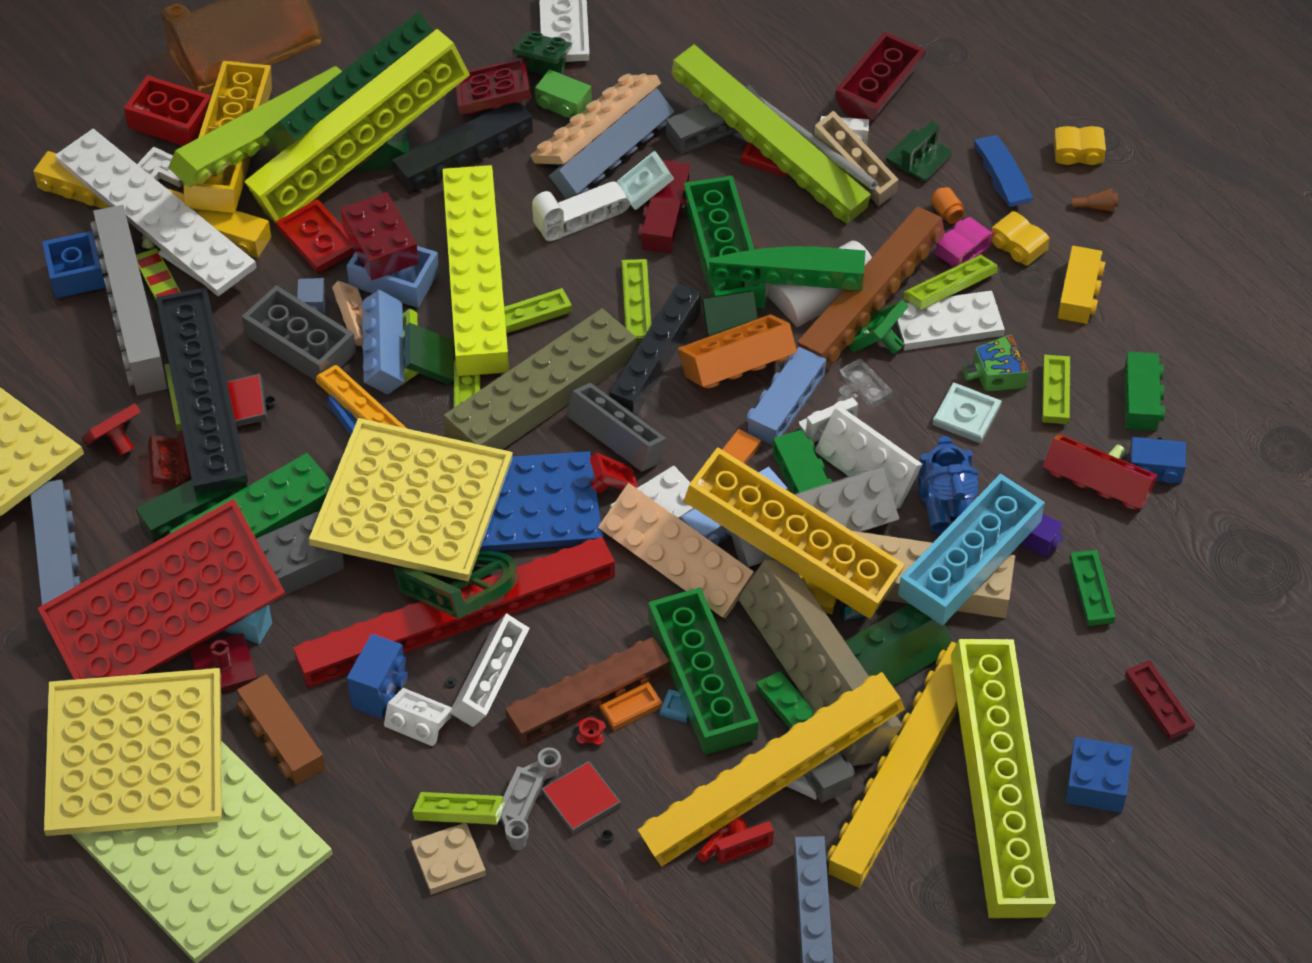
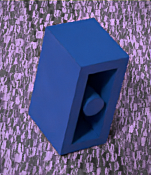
M1132 437L1129 463L1157 474L1156 481L1182 483L1186 468V442Z

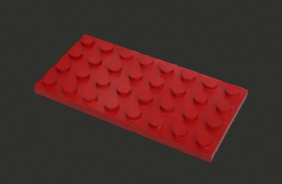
M232 499L38 607V610L74 680L146 674L287 594L235 499Z

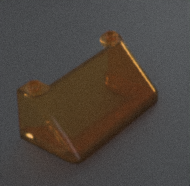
M220 0L191 13L188 8L181 4H174L160 10L169 53L194 88L203 92L214 89L223 61L272 65L317 46L323 40L322 29L310 0Z

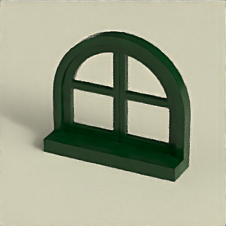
M479 551L475 565L486 566L472 572L469 581L458 579L447 584L436 579L440 576L437 574L402 566L393 568L401 593L457 619L506 594L514 587L519 577L515 560L507 554L494 551ZM498 569L503 571L501 578L494 585L481 580V578ZM469 584L484 589V591L466 600H463L460 590Z

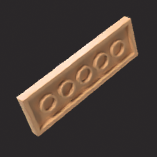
M625 74L621 76L616 85L604 90L598 100L587 104V109L573 116L569 124L557 129L553 133L554 136L548 141L540 143L537 146V150L530 155L533 162L536 164H565L661 84L658 76L646 74Z
M630 483L626 485L598 526L599 529L685 591L701 587L709 608L725 619L737 603L738 597L756 573Z

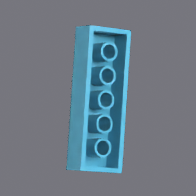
M999 474L900 577L898 596L943 626L1041 522L1045 502L1004 475Z

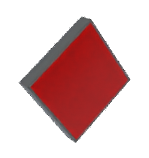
M260 374L227 381L236 427L268 420L263 379Z
M590 761L541 788V794L572 835L621 807V801Z

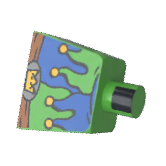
M1012 334L977 347L974 352L973 363L963 365L965 380L979 378L983 389L986 391L1026 388L1029 371Z

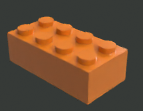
M771 314L677 348L685 377L704 388L715 387L719 384V381L726 378H739L743 375V372L748 370L756 371L763 369L767 363L772 361H785L790 358L789 355L797 353L790 323Z

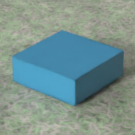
M669 689L661 707L660 715L687 723V711L681 701L679 692Z

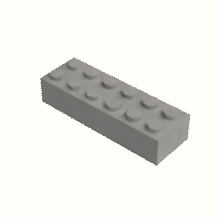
M884 467L793 494L851 531L861 532L899 520ZM730 531L738 560L747 567L763 563L764 560L774 559Z

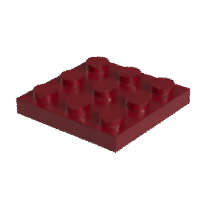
M524 57L468 70L470 75L456 86L460 115H472L479 112V110L497 109L504 104L522 103L526 99L531 98L527 65Z

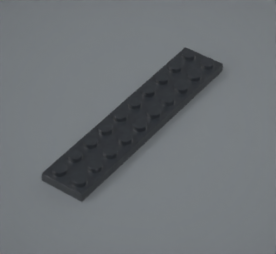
M207 287L156 297L194 492L247 483L246 468Z

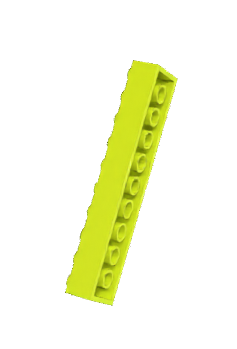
M436 29L244 182L264 213L276 224V221L309 204L466 79L470 74L456 46L448 37Z
M492 165L443 169L457 376L506 373L509 371Z
M959 639L951 653V662L989 918H1046L1055 905V897L1014 640Z

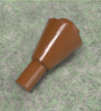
M1112 188L1088 197L1072 198L1073 208L1089 207L1114 212V207H1118V192H1113Z

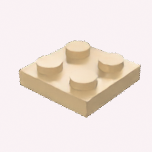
M467 823L411 841L413 851L431 895L486 876V870Z

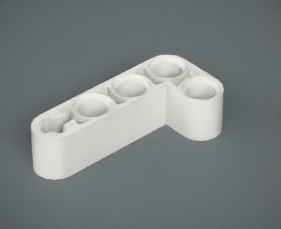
M609 182L559 203L552 193L545 191L538 194L532 202L533 222L546 241H555L625 212L629 208L630 203L617 182Z

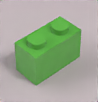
M548 70L535 87L536 105L564 117L572 118L587 109V104L592 102L591 86L555 71Z

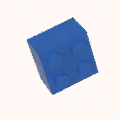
M93 231L42 241L55 298L106 288Z
M374 634L370 635L347 677L351 707L353 709L381 719L383 718L388 702L396 695L399 687L403 688L407 681L408 672L405 670L406 657L403 654L402 644Z
M1075 737L1070 758L1065 803L1122 813L1127 796L1132 746Z

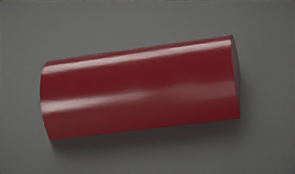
M884 31L836 88L835 96L841 109L852 118L873 120L924 59L926 50Z

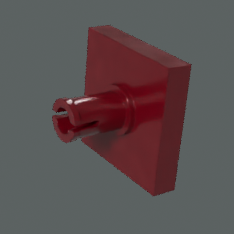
M243 633L189 649L195 670L220 668L221 694L237 690L257 679Z

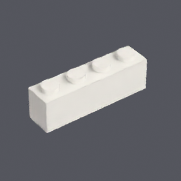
M505 614L493 626L449 713L472 727L487 715L529 627L508 614Z

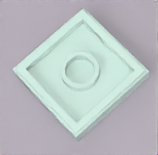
M653 151L617 180V183L624 191L631 206L636 210L674 180L660 156Z
M953 382L933 418L932 425L981 444L1001 407L1002 401Z

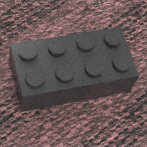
M277 285L242 316L244 333L247 338L315 381L318 374L334 365L341 368L356 354L354 333Z
M318 511L257 538L286 594H290L345 569L341 552L309 545V537L319 515Z

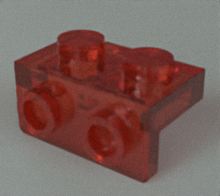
M182 430L177 439L151 435L148 440L151 483L172 487L184 484L186 479L191 477Z

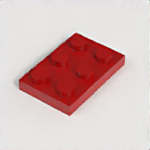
M318 199L276 221L277 229L317 273L326 270L356 252L343 230V226Z

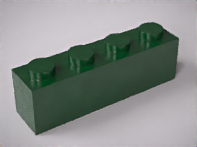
M190 480L137 507L136 512L139 524L152 543H155L169 535L170 530L246 488L247 483L195 493L193 482Z

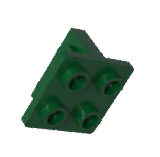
M532 31L528 32L513 47L512 53L517 54V59L525 58L527 71L545 75L548 70H552L564 75L566 54L572 48V43L565 41L561 37L551 38L543 36L540 32Z
M931 121L925 128H920L919 131L913 129L886 155V161L920 181L926 182L952 156V150L937 142L939 125Z

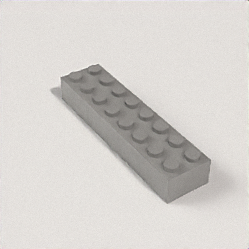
M124 205L93 211L95 221L91 222L94 237L99 236V238H95L98 255H104L99 257L102 273H108V275L103 277L107 293L112 292V294H108L111 311H117L112 313L116 331L121 330V332H117L120 350L122 351L125 370H129L126 371L129 386H135L137 395L168 389Z

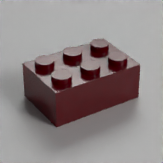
M388 192L340 208L343 230L371 281L419 264L417 243Z

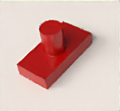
M597 452L589 458L595 479L591 481V487L596 490V493L602 494L611 486L623 491L628 483L638 488L631 467Z
M739 816L727 824L731 835L716 840L715 855L719 864L773 845L774 829L770 821L747 829L742 817Z

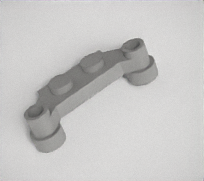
M544 748L538 754V761L524 768L517 766L504 794L505 805L499 820L502 821L506 838L509 841L510 847L514 850H521L526 846V840L529 836L526 820L544 781L558 776V769L561 766V755L554 748Z

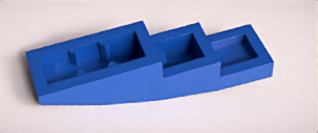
M997 135L975 139L974 149L983 158V168L992 177V187L1008 206L1012 207L1033 202V196L1019 167Z

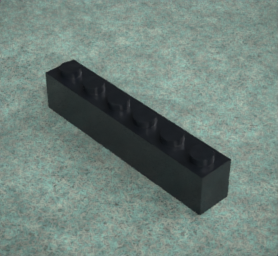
M521 103L504 104L500 108L481 115L393 159L394 177L410 195L439 179H443V169L466 167L521 138L527 137L533 133L532 115Z
M679 283L676 285L612 387L610 397L635 416L701 311L700 291Z

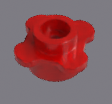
M586 718L578 722L579 734L576 736V741L579 744L593 743L596 746L603 744L604 737L602 733L606 728L603 721L596 718Z

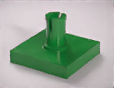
M901 299L876 312L868 325L862 328L855 336L853 342L847 346L854 353L881 340L890 350L891 354L896 353L902 348L904 342L890 328L909 306Z

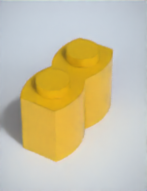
M1070 126L1055 128L1053 143L1056 163L1071 165L1080 162L1095 165L1104 162L1106 148L1103 128L1095 126L1080 129Z
M1012 211L992 227L993 244L999 249L1010 252L1015 261L1028 266L1049 248V236L1039 227L1031 225L1026 218L1017 212Z

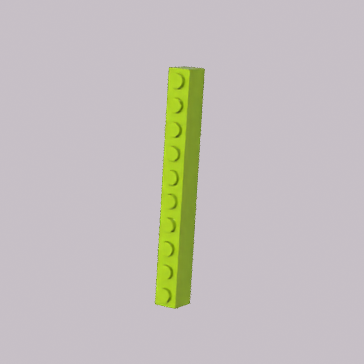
M695 44L674 59L672 75L677 82L686 86L696 98H700L707 104L712 112L720 115L730 127L735 128L741 133L747 142L755 145L765 157L770 158L776 163L782 172L789 174L801 188H805L810 192L817 202L824 204L831 210L836 218L849 224L867 209L871 194Z
M334 66L175 150L168 168L190 188L197 183H204L214 174L222 173L225 168L232 164L234 166L237 165L243 158L255 155L261 148L270 147L272 143L264 132L342 71L337 66Z

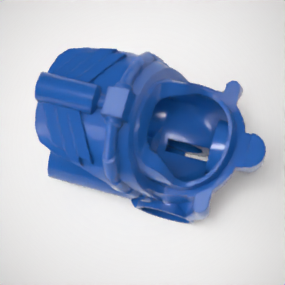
M947 436L941 437L938 441V446L930 453L921 454L919 462L922 463L918 475L919 496L922 502L926 503L930 529L933 533L937 534L943 533L951 525L950 517L957 519L974 501L973 498L978 493L979 472L972 467L973 452L971 450H962L952 445V440Z

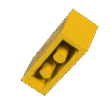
M1072 246L1058 319L1088 324L1090 314L1095 315L1098 300L1093 299V296H1099L1102 282L1097 280V276L1103 277L1105 262L1101 261L1102 251Z

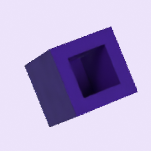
M1043 514L1041 522L1020 544L1048 557L1053 549L1058 550L1064 536L1061 535L1063 523Z

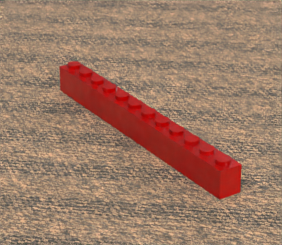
M602 537L587 540L575 547L562 549L555 554L544 558H536L530 563L517 567L519 577L510 591L460 619L454 618L423 602L411 603L402 609L383 613L374 619L355 623L349 628L330 632L326 636L312 641H305L293 647L296 664L306 687L310 688L350 673L371 634L402 644L403 653L500 619L505 614L511 615L615 577V561ZM503 572L494 576H486L481 580L494 585L501 578ZM473 584L460 589L463 600L484 591V589Z

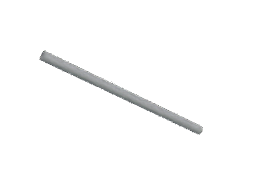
M760 97L766 106L831 161L871 190L877 187L878 182Z

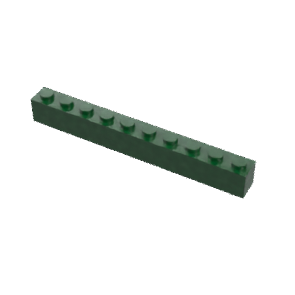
M418 11L279 120L264 134L280 153L430 34L433 29Z

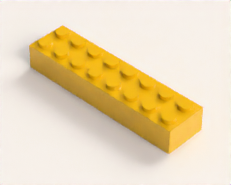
M223 61L198 138L268 102L272 90L271 66ZM251 157L243 158L235 166L233 164L228 166L222 173L210 176L202 184L197 183L189 188L184 183L185 206L198 210L235 213Z
M718 447L689 484L683 501L869 619L872 618L892 589L905 565Z

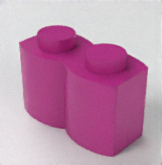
M968 217L963 221H958L953 230L944 233L943 239L936 243L935 254L954 268L985 252L991 245L993 233L973 218Z

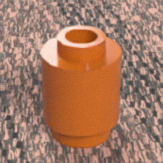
M939 188L933 193L931 204L944 221L949 224H955L964 217V205L951 188Z

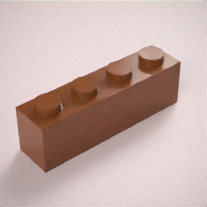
M267 674L237 690L239 701L236 705L243 717L248 716L252 721L250 725L254 734L258 738L263 737L265 740L264 746L271 758L276 756L280 762L278 763L279 769L286 779L290 777L297 786L326 769L322 752Z

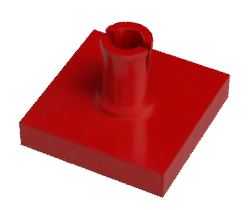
M136 403L93 427L81 438L85 445L88 446L104 436H109L119 455L122 456L135 448L122 427L141 411Z

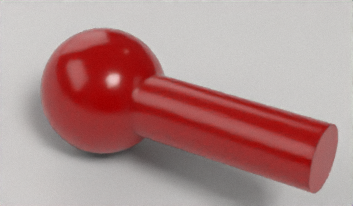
M727 825L713 833L712 837L697 853V858L700 861L706 862L713 854L716 840L731 835Z

